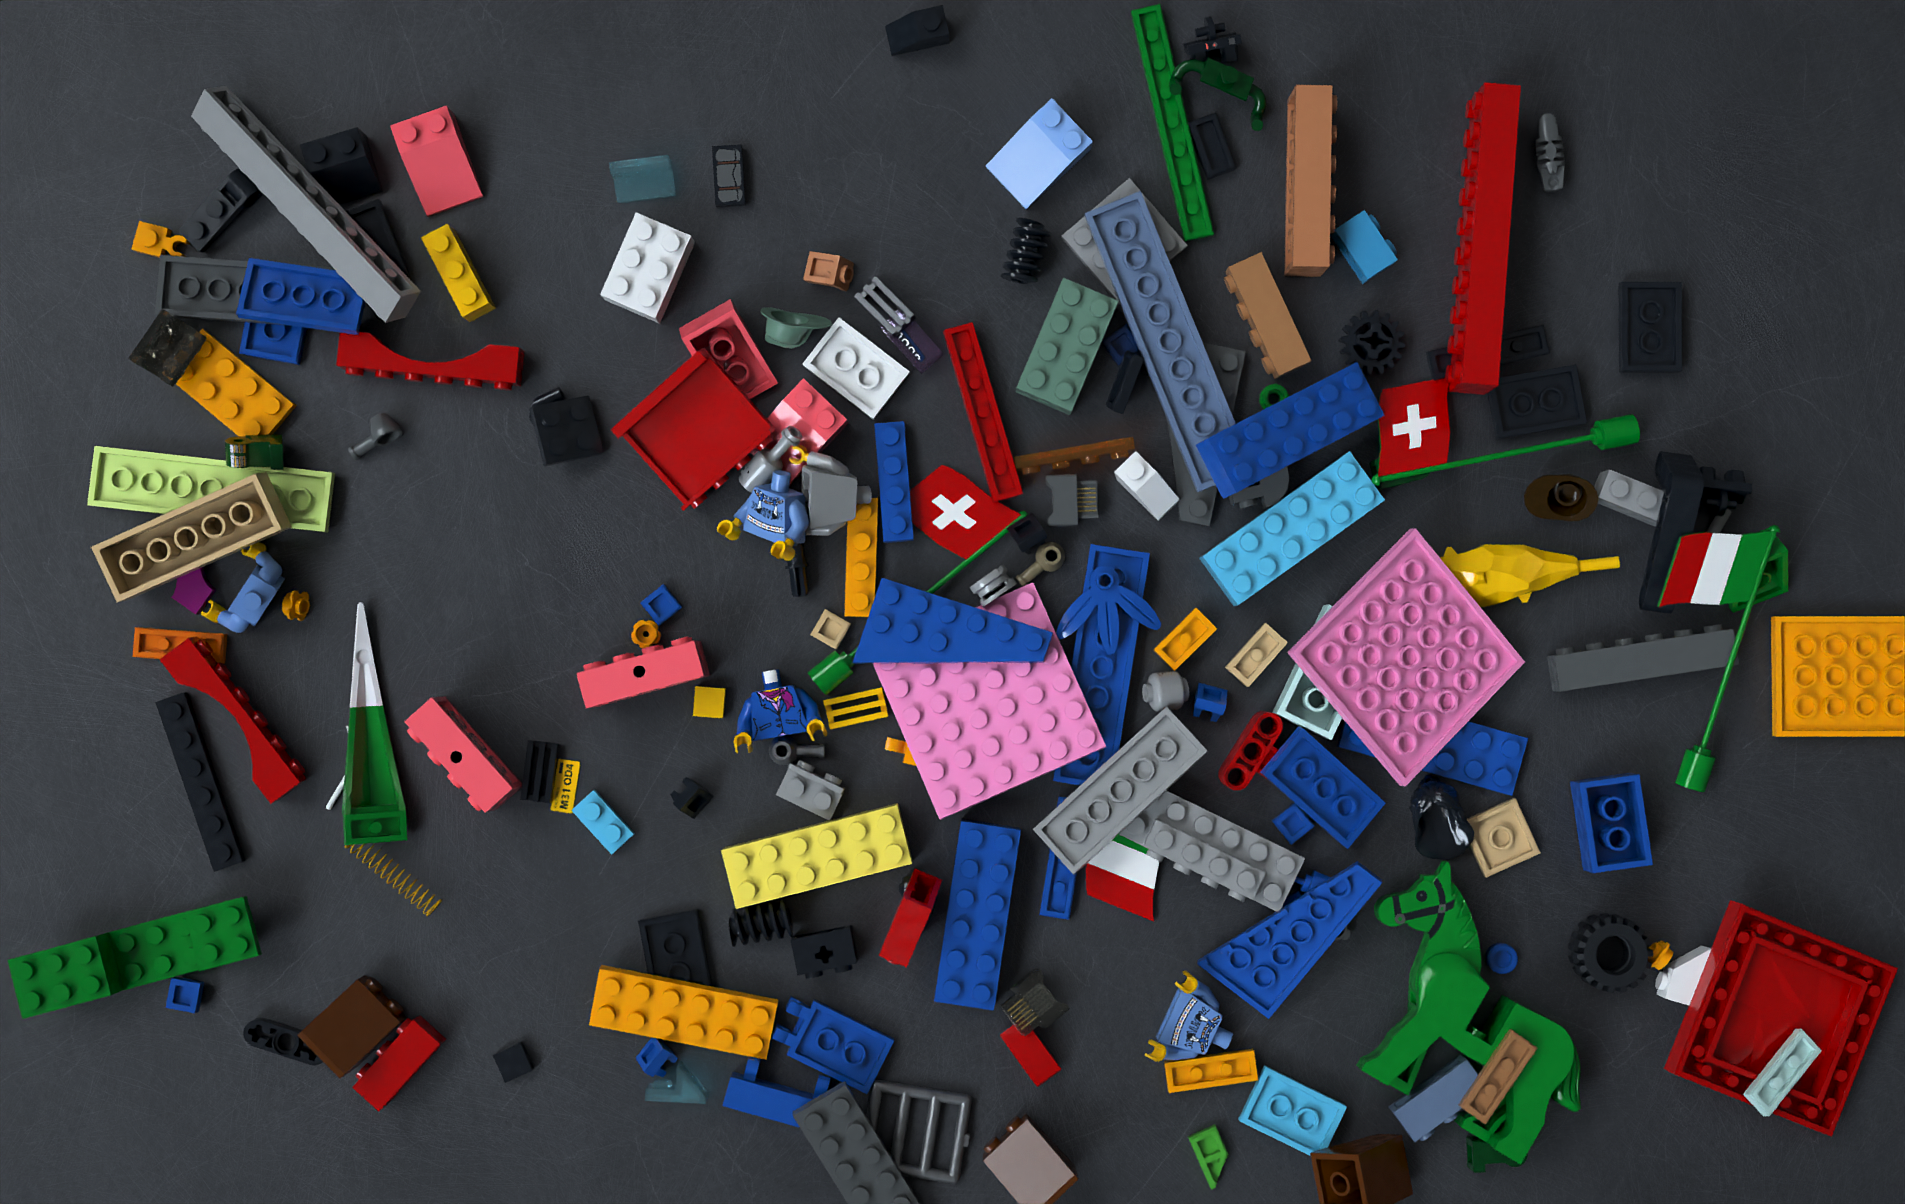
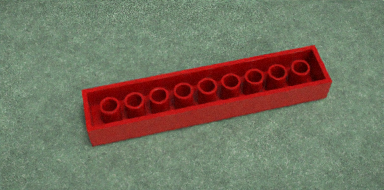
M1484 82L1466 104L1465 117L1470 118L1469 129H1466L1464 133L1463 147L1467 148V159H1463L1461 165V176L1465 177V186L1461 188L1459 193V206H1463L1462 217L1458 219L1456 233L1461 236L1460 247H1456L1454 264L1458 265V277L1455 276L1452 283V294L1456 295V304L1452 306L1450 311V324H1454L1453 336H1449L1447 351L1449 354H1452L1451 365L1447 366L1445 373V382L1449 383V392L1485 395L1499 385L1521 85Z

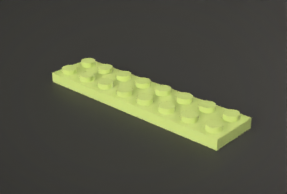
M94 446L87 505L166 514L253 474L267 472L292 529L328 532L335 473L283 467V470H271V467L233 468L226 465V460Z

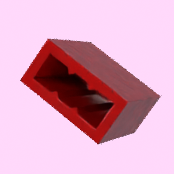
M914 868L878 956L885 958L892 964H899L907 968L933 908L942 879Z

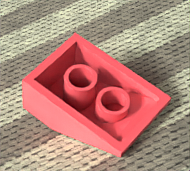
M447 105L390 125L401 158L427 217L484 197L455 115Z
M731 299L679 328L681 339L690 354L693 356L704 347L749 399L778 384Z
M803 378L767 418L776 430L770 434L774 440L765 448L772 450L782 438L781 431L788 426H793L802 434V439L798 445H803L808 453L811 451L821 453L849 423L836 408ZM792 445L781 456L783 463L782 471L791 473L790 484L802 473V465H807L805 461L800 464L790 462V457L801 459L802 457L799 450L792 449ZM757 447L750 452L753 456L758 452Z

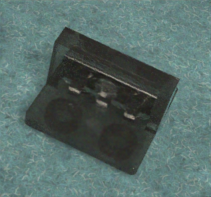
M162 309L128 359L173 387L183 376L195 355L200 351L206 341V337L182 319Z

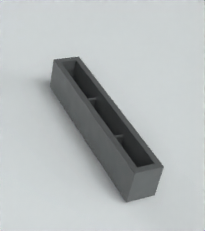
M1722 624L1704 626V632L1693 634V629L1691 628L1674 631L1675 637L1664 638L1663 633L1645 635V641L1634 643L1632 637L1615 640L1616 646L1604 647V642L1585 644L1586 650L1575 652L1574 646L1556 649V655L1547 656L1552 691L1562 692L1726 667L1735 641L1734 629H1723ZM1738 654L1736 655L1734 665H1739Z

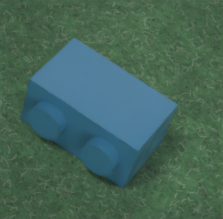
M1365 210L1336 228L1334 234H1330L1362 284L1398 260L1395 256L1397 251L1390 240H1384L1378 231L1380 230L1378 221L1372 214L1368 216Z

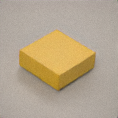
M695 686L693 716L724 718L726 688Z

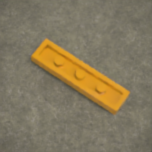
M871 498L869 504H856L855 519L847 521L845 617H868L875 598L878 498Z

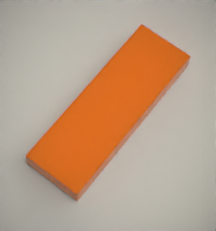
M135 627L132 657L161 659L187 638L197 636L199 639L203 638L213 650L211 655L215 661L225 664L227 634Z

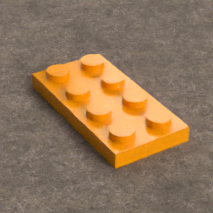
M201 329L164 374L238 436L273 435L297 406L205 329Z

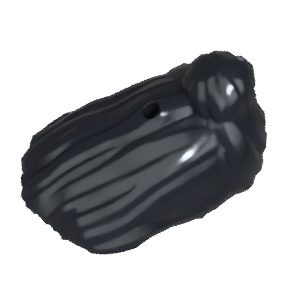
M1426 775L1420 781L1418 788L1414 790L1410 798L1411 805L1409 809L1412 812L1415 830V847L1422 856L1449 861L1466 852V849L1470 847L1474 840V830L1465 817L1455 788L1440 782L1437 777Z

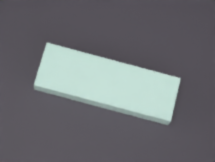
M1795 1029L1743 1095L1763 1116H1770L1822 1050L1803 1029Z

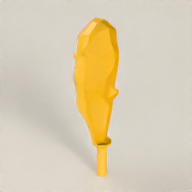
M1484 544L1459 554L1452 547H1446L1443 557H1440L1480 607L1502 603L1515 597H1519L1522 603H1527L1532 592L1542 590L1560 581L1579 575L1580 572L1620 568L1618 556L1578 560L1574 555L1543 551L1526 545Z

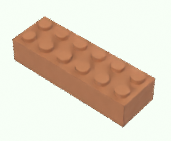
M1296 85L1287 99L1284 276L1320 277L1329 268L1330 264L1334 263L1335 247L1330 245V233L1334 234L1335 215H1330L1331 203H1335L1336 187L1331 185V173L1336 171V155H1331L1332 143H1336L1337 126L1332 125V114H1336L1337 95H1332L1333 85Z

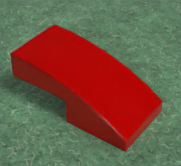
M1023 1017L1001 1033L1000 1037L1034 1084L1039 1087L1062 1069L1030 1024L1022 1030L1020 1029L1027 1023L1025 1021L1018 1026L1025 1019Z

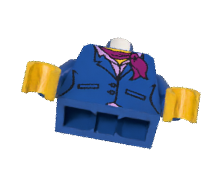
M777 669L761 672L764 690L752 692L751 697L745 700L738 717L734 747L735 752L738 753V747L741 744H747L748 753H751L753 750L752 741L801 732H808L811 740L815 741L813 737L815 731L822 730L825 737L828 735V732L822 722L817 703L804 689L796 688L795 685L782 687L780 672Z

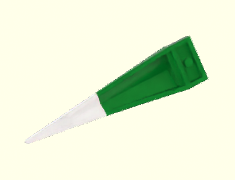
M361 602L357 605L342 804L344 845L407 840L406 809L386 723L364 605Z

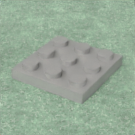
M1129 178L1092 210L1140 190ZM1142 193L1167 257L1171 261L1187 247V244ZM1084 216L1067 230L1061 238L1112 298L1118 300Z

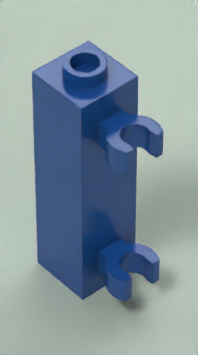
M755 1057L748 1058L744 1074L732 1073L722 1106L799 1127L794 1119L792 1111L827 1092L831 1079L830 1077L819 1075L814 1094L758 1079L756 1076L761 1059Z

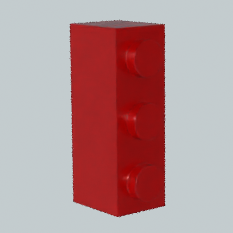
M421 1015L413 1020L407 1018L396 1030L399 1036L392 1043L387 1040L375 1053L379 1058L373 1065L365 1064L355 1075L359 1080L352 1088L378 1112L389 1104L446 1040Z

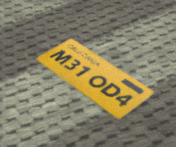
M558 759L551 803L552 811L573 813L571 810L574 807L580 762Z

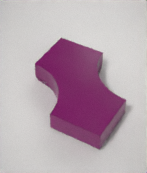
M204 567L177 578L176 589L171 598L195 615H199L216 589L208 582Z

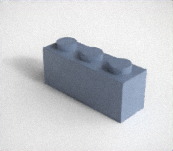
M1460 1054L1413 1088L1409 1096L1405 1094L1388 1106V1108L1414 1142L1417 1140L1424 1141L1434 1134V1128L1442 1122L1449 1123L1459 1115V1110L1462 1108L1458 1104L1478 1074L1469 1061Z

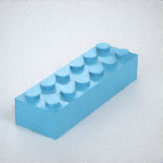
M1349 451L1199 559L1232 605L1238 606L1385 501V499Z

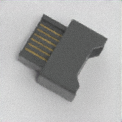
M1076 474L1046 475V485L1052 490V514L1047 519V527L1078 526V519H1098L1097 481H1077Z

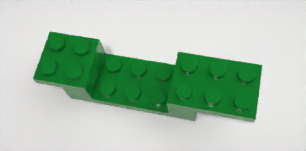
M243 896L84 938L7 961L22 1019L107 997L145 984L261 955L262 952L248 898Z

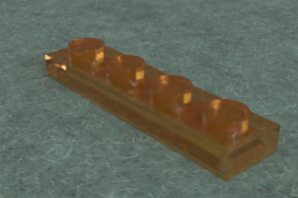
M1133 437L1015 456L1014 464L1016 471L1022 470L1023 475L1041 472L1040 467L1052 465V470L1070 467L1069 462L1081 460L1082 465L1100 462L1099 457L1111 455V460L1129 457L1128 452L1135 449Z

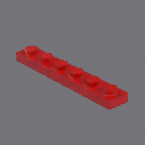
M973 322L945 329L943 334L992 501L995 503L1023 494Z

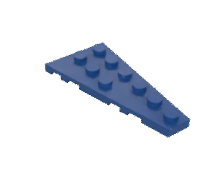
M881 578L853 663H1044L1053 632Z
M1357 861L1287 904L1278 912H1274L1197 960V964L1269 1019L1382 884V879Z

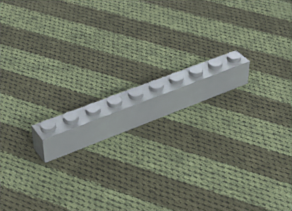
M227 86L204 89L191 115L201 126V129L218 144L220 149L250 178L260 192L266 195L277 207L278 211L297 228V231L313 245L317 252L355 290L356 294L375 311L379 318L385 323L405 318L421 293L418 287Z

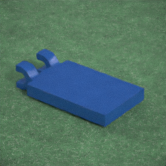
M791 996L785 1011L799 1017L793 1031L777 1023L772 1032V1039L790 1046L787 1051L788 1056L840 1082L845 1081L847 1085L868 1094L894 1043V1038L813 999L809 1007Z

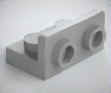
M799 760L797 764L791 762L776 795L830 821L845 791V787L840 785L842 780L829 773L822 777L813 772L814 766Z

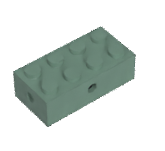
M1063 278L1015 392L1070 415L1119 301Z

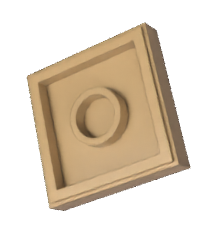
M1516 798L1507 800L1467 818V821L1474 830V840L1470 847L1483 876L1486 878L1541 853Z

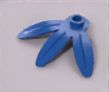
M1100 566L1090 575L1089 584L1091 588L1080 595L1064 613L1058 625L1056 635L1059 639H1064L1072 634L1087 620L1095 606L1098 605L1097 618L1100 638L1107 654L1112 655L1116 651L1119 640V616L1116 603L1129 616L1148 628L1158 630L1161 627V622L1155 611L1144 599L1131 590L1119 585V575L1113 568ZM1102 575L1110 578L1108 586H1102L1099 583V578Z

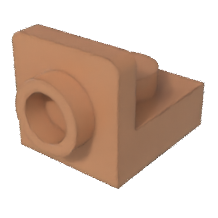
M810 251L803 280L808 283L831 286L842 291H848L849 284L854 275V263L842 256Z

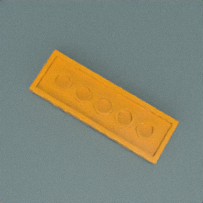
M601 965L589 1025L766 1060L779 999Z

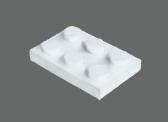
M838 317L802 364L873 420L910 374V371L840 317Z

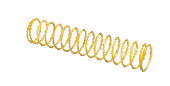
M362 844L354 852H351L354 845L344 846V848H349L350 846H352L350 853H355L356 851H358L356 858H361L362 856H364L362 863H367L368 861H370L368 866L369 869L376 866L374 871L375 874L383 870L380 876L381 879L389 875L386 881L387 884L395 880L393 884V889L399 887L402 884V886L399 889V894H402L408 889V891L405 894V899H408L414 894L413 898L411 899V904H414L420 899L417 905V909H420L425 904H427L423 910V914H426V916H429L441 902V899H439L432 906V908H430L427 912L424 913L426 907L433 899L435 894L421 907L418 908L420 902L427 894L429 889L421 897H419L416 901L412 903L414 897L416 896L420 888L423 886V884L415 892H413L410 896L406 898L409 890L417 881V879L404 891L400 892L401 888L403 887L407 879L411 876V874H409V876L404 881H402L398 886L394 887L398 878L405 871V869H403V871L399 875H397L392 881L388 882L390 876L399 864H397L396 867L393 870H391L387 875L382 877L384 871L393 859H391L389 863L386 864L381 870L376 872L379 864L382 862V860L385 858L387 854H385L382 857V859H380L375 865L370 867V864L372 863L373 859L381 849H379L366 862H364V859L375 844H373L360 857H358V854L365 844Z

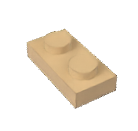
M1264 623L1225 668L1246 687H1249L1288 642L1267 623Z

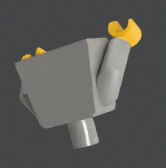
M803 445L792 447L794 450H799L802 457L801 459L790 457V462L793 464H800L803 461L807 462V465H802L801 493L805 496V509L809 519V526L805 534L829 536L843 527L847 521L855 519L856 504H869L871 502V488L869 486H857V477L849 473L848 467L835 458L814 451L808 453Z

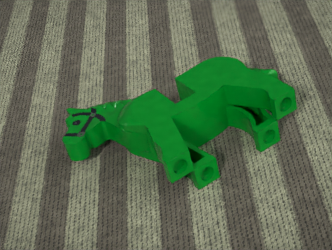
M1443 860L1434 874H1420V878L1409 889L1382 895L1374 904L1375 917L1383 924L1396 927L1405 923L1413 929L1423 931L1424 934L1409 973L1407 1014L1387 1032L1381 1044L1371 1053L1360 1057L1356 1065L1363 1072L1385 1085H1391L1409 1096L1428 1047L1439 1037L1469 1058L1485 1065L1508 1030H1513L1536 1046L1537 1050L1486 1124L1467 1111L1459 1113L1455 1122L1461 1128L1487 1142L1492 1148L1521 1165L1545 1124V1114L1550 1097L1553 1101L1572 1112H1578L1581 1109L1579 1092L1581 1066L1578 1052L1571 1037L1562 1026L1504 995L1500 997L1481 1031L1469 1024L1490 987L1480 976L1481 951L1473 918L1462 894L1451 881L1449 862ZM1505 1121L1504 1126L1497 1133H1495V1131L1499 1128L1502 1122Z

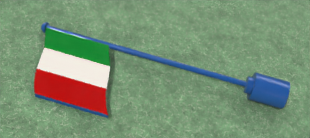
M1117 835L1087 863V895L1154 922L1153 893L1159 861L1146 855L1147 848L1121 835ZM1313 871L1311 875L1306 874L1304 879L1296 877L1294 882L1301 884L1300 891L1305 894L1331 877Z

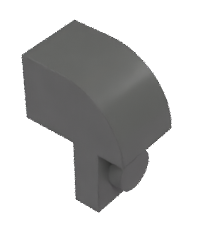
M1285 467L1256 482V486L1244 488L1230 495L1231 506L1239 504L1240 509L1257 505L1256 499L1259 498L1263 510L1276 504L1287 491L1289 485L1288 468Z

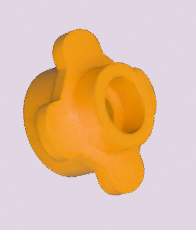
M296 590L287 593L282 602L284 615L289 620L297 618L298 621H303L310 607L309 594L307 592L299 594Z
M1661 940L1658 943L1654 942L1649 947V949L1653 950V957H1648L1647 960L1652 963L1651 967L1660 970L1671 960L1674 952L1669 948L1670 944L1668 942L1665 943Z

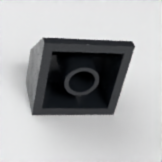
M358 127L300 144L308 172L339 205L383 192L367 136Z

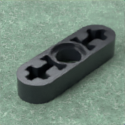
M256 1018L250 1021L244 1028V1039L253 1047L309 1065H319L323 1062L318 1056L316 1058L313 1057L312 1050L305 1048L301 1050V1054L298 1053L302 1044L307 1046L298 1037V1034L302 1031L301 1029L267 1018ZM261 1025L262 1032L272 1034L275 1032V1029L277 1032L273 1039L269 1036H262L257 1039V1033L253 1032V1029ZM284 1033H289L295 1038V1046L291 1050L284 1049L280 1044V1038Z

